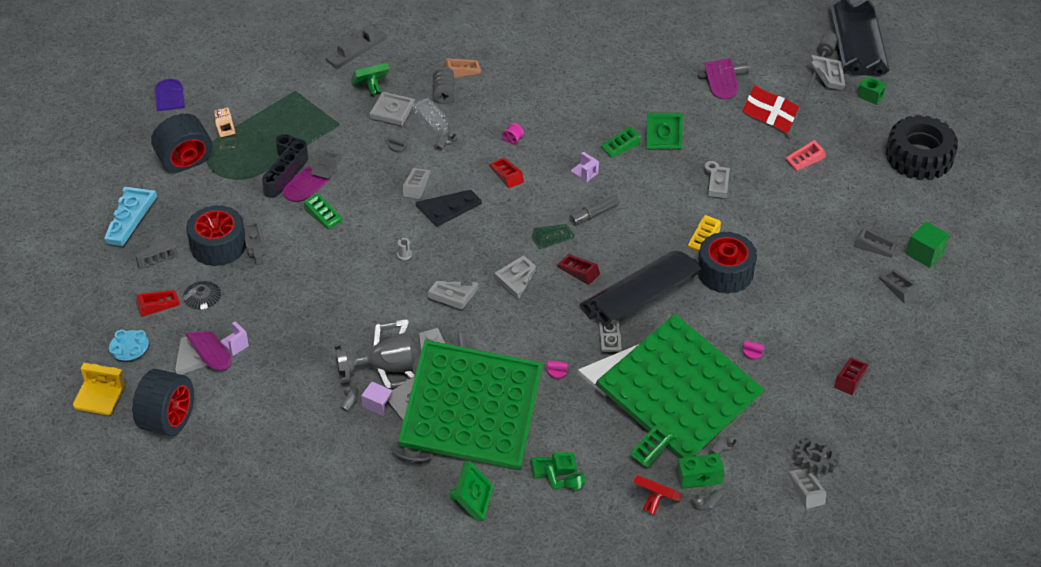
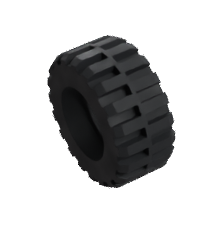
M916 115L915 117L908 116L905 119L899 120L890 130L886 147L887 160L891 163L893 169H898V173L902 175L907 174L909 178L917 177V180H923V178L933 180L935 176L936 178L942 177L943 174L948 173L952 168L958 148V139L953 129L949 128V125L945 122L942 123L940 119H933L927 115L926 117ZM913 145H922L930 149H920Z

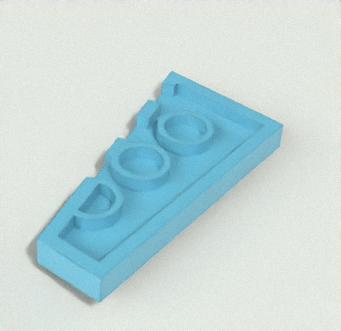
M131 187L123 188V196L118 201L119 207L113 214L114 220L110 222L104 238L107 244L117 246L125 244L157 198L156 191Z

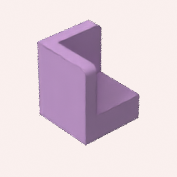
M582 152L580 154V164L574 167L571 173L587 183L598 174L599 161Z
M237 322L232 323L233 333L220 341L232 356L249 346L247 333Z
M371 382L361 395L362 407L384 416L385 403L392 395V390Z

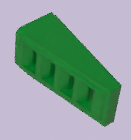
M630 126L602 144L601 148L612 158L639 146L641 136Z
M318 193L304 201L305 211L328 230L343 221V218Z
M657 423L633 448L630 454L644 466L650 468L674 437V434L660 423ZM658 431L666 437L664 439L657 435ZM655 438L660 443L656 445L651 440ZM648 444L654 448L652 451L646 448ZM643 451L648 454L646 458L641 455Z

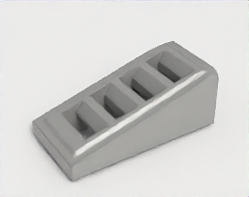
M413 168L403 184V196L420 199L430 176V170Z
M807 468L789 471V476L802 503L807 509L825 504L826 491L812 472L808 473ZM806 475H807V477H808V478L801 479V480L799 479V477L806 476Z

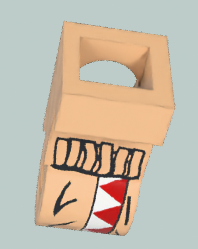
M229 108L215 110V121L220 137L236 134ZM225 128H231L228 131H222Z

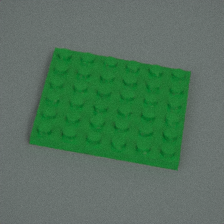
M676 314L672 315L602 375L595 384L647 431H650L657 423H660L674 434V437L666 447L678 458L696 456L765 391L761 385ZM658 431L657 435L664 439L666 436Z
M424 340L398 446L521 470L543 363Z

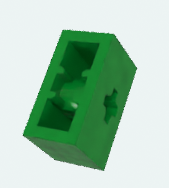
M720 454L679 458L676 473L681 490L722 484L724 467Z

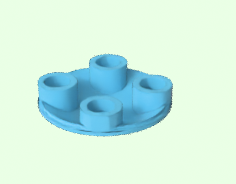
M118 330L110 342V354L115 359L122 361L132 360L141 356L149 345L146 333L143 330Z

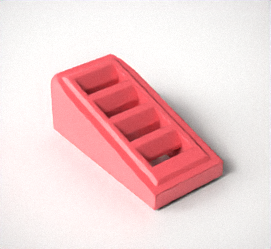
M813 140L786 157L785 160L797 171L826 158L825 150Z

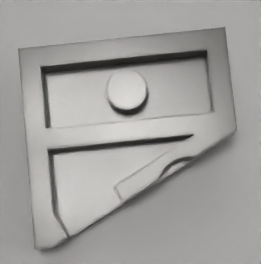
M811 55L809 62L826 87L843 91L845 80L842 62Z
M523 255L495 272L494 278L519 299L536 272V266Z
M436 281L429 289L427 298L463 309L477 291L478 283L472 282V286H461V282Z
M181 338L175 368L176 373L184 374L207 366L188 338Z

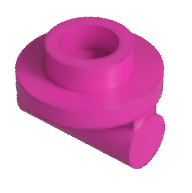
M745 340L743 353L750 359H758L762 356L765 346Z
M548 360V374L557 379L565 377L568 372V363Z

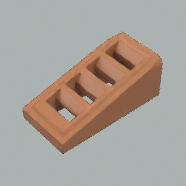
M446 58L443 67L451 68L454 71V77L481 73L477 60Z

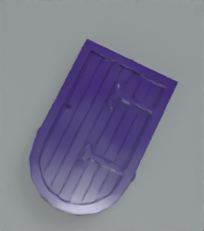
M165 79L158 82L155 86L157 111L185 108L184 89L180 81Z

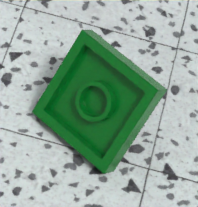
M388 62L355 70L351 77L352 85L367 82L371 96L375 95V93L380 94L381 90L377 79L386 77L390 69Z
M647 112L646 148L682 149L683 113Z
M471 461L463 463L456 489H451L449 496L453 502L458 501L476 521H483L494 485Z

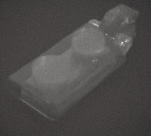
M429 98L413 104V109L433 130L437 129L441 135L448 133L446 116Z

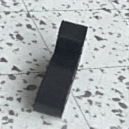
M281 134L276 137L277 154L280 157L262 177L265 196L271 198L279 195L307 162L308 149L306 141L288 134Z

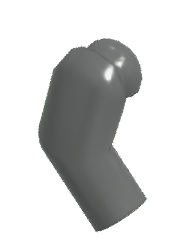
M351 385L345 388L344 393L347 396L340 406L341 409L347 412L351 410L359 393L358 388Z

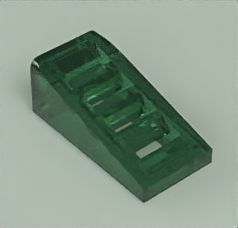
M567 224L534 228L531 238L538 249H544L573 239L575 235Z

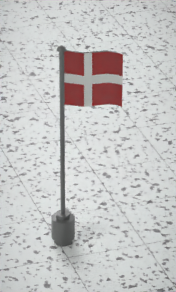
M827 32L822 36L817 47L821 57L831 56L834 53L838 43L836 34ZM814 71L800 106L783 97L767 92L754 84L742 112L754 120L775 128L785 134L786 138L790 139L817 72Z

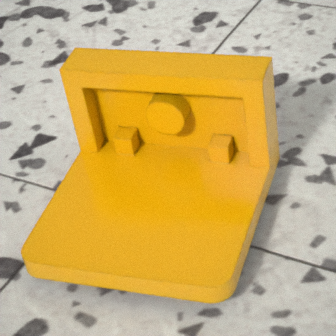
M83 363L81 372L84 383L73 403L74 409L111 415L126 386L122 369Z

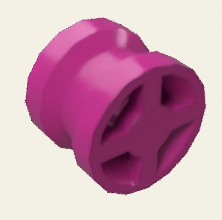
M511 123L503 131L502 138L505 142L515 145L524 135V130L519 124Z

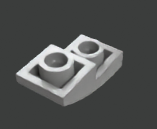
M615 321L607 329L602 322H599L601 351L621 352L619 321Z

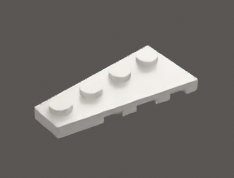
M636 346L578 369V374L606 397L608 395L595 385L596 381Z

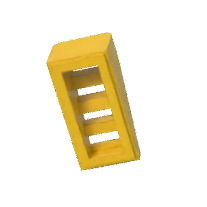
M705 215L692 236L688 248L699 252L701 244L696 243V241L702 243L708 236L719 233L721 221Z

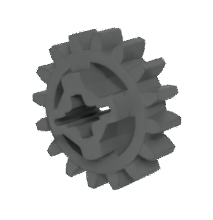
M806 435L805 440L800 438L799 443H796L793 457L796 458V464H802V470L807 468L808 473L816 471V474L819 475L820 471H823L824 474H828V470L834 471L835 466H838L840 452L837 451V445L832 446V440L825 441V436L819 439L817 435H814V438Z

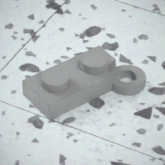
M708 161L705 164L706 172L711 173L708 196L726 198L730 168L719 167L717 162Z

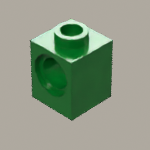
M867 76L864 81L859 83L857 89L859 91L858 97L877 105L885 94L887 83Z

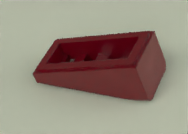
M568 254L557 264L558 268L587 285H590L600 275L598 264Z
M849 358L836 377L834 388L853 395L869 364ZM850 366L856 367V368L860 369V371H859V370H856V369H854V368H851Z

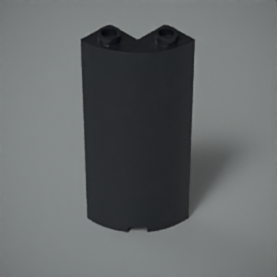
M849 0L831 1L830 6L843 67L852 74L859 76H880L889 72L890 69L875 6L871 1L859 0L854 4H851Z
M671 251L581 302L579 305L590 320L598 316L607 329L619 317L688 277H695L701 268L696 259H692L681 251Z

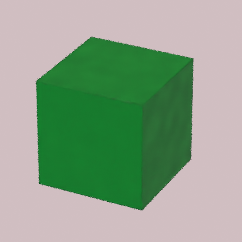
M925 221L910 236L906 255L931 268L945 253L950 234Z

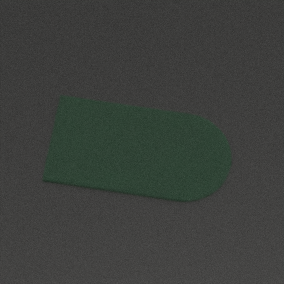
M294 91L234 127L236 134L217 137L212 142L213 148L206 162L213 173L223 178L232 180L253 178L269 170L280 157L277 154L276 137L278 135L288 134L306 141L307 145L340 126V124L297 91Z

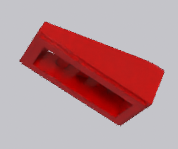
M505 157L489 164L490 168L509 189L524 183L522 171Z
M175 290L137 294L136 306L140 317L180 305Z

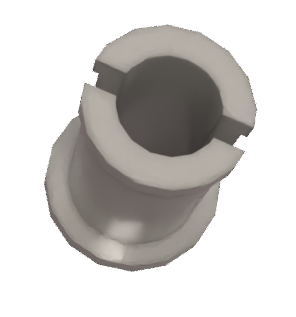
M407 238L399 239L397 257L402 261H407L412 257L410 241Z

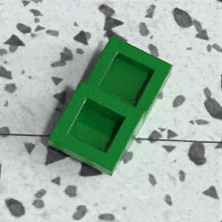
M554 452L552 457H531L530 460L533 479L548 477L545 466L553 464L556 476L567 475L577 471L574 452Z

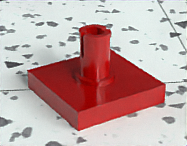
M636 475L633 482L649 489L650 493L643 510L652 514L656 513L662 497L666 496L680 501L683 493L640 475Z

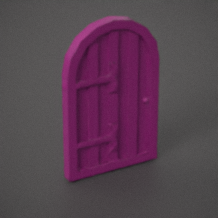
M731 58L704 63L712 94L720 99L733 98L738 91V81Z
M307 166L284 187L283 195L291 202L305 201L327 183L330 178L311 174L312 168Z
M213 331L187 332L186 337L208 366L217 370H226L230 367L232 359Z

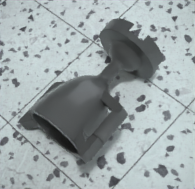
M394 320L377 324L375 326L373 348L364 356L354 357L350 352L346 351L344 343L334 344L335 350L340 349V351L336 352L338 374H344V377L340 378V383L350 382V373L354 370V367L364 363H370L377 368L386 388L395 389L408 380L402 379L389 382L385 371L404 372L410 379L414 377L407 333H405L409 321ZM401 327L398 335L379 342L380 330Z

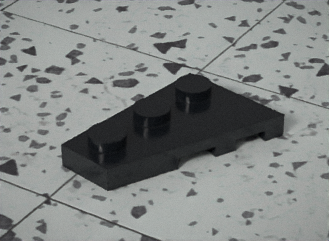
M466 190L416 202V207L438 227L481 205L482 200L472 190Z

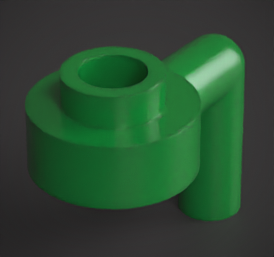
M553 464L545 466L550 486L554 490L564 487L578 490L586 482L582 472L557 480Z

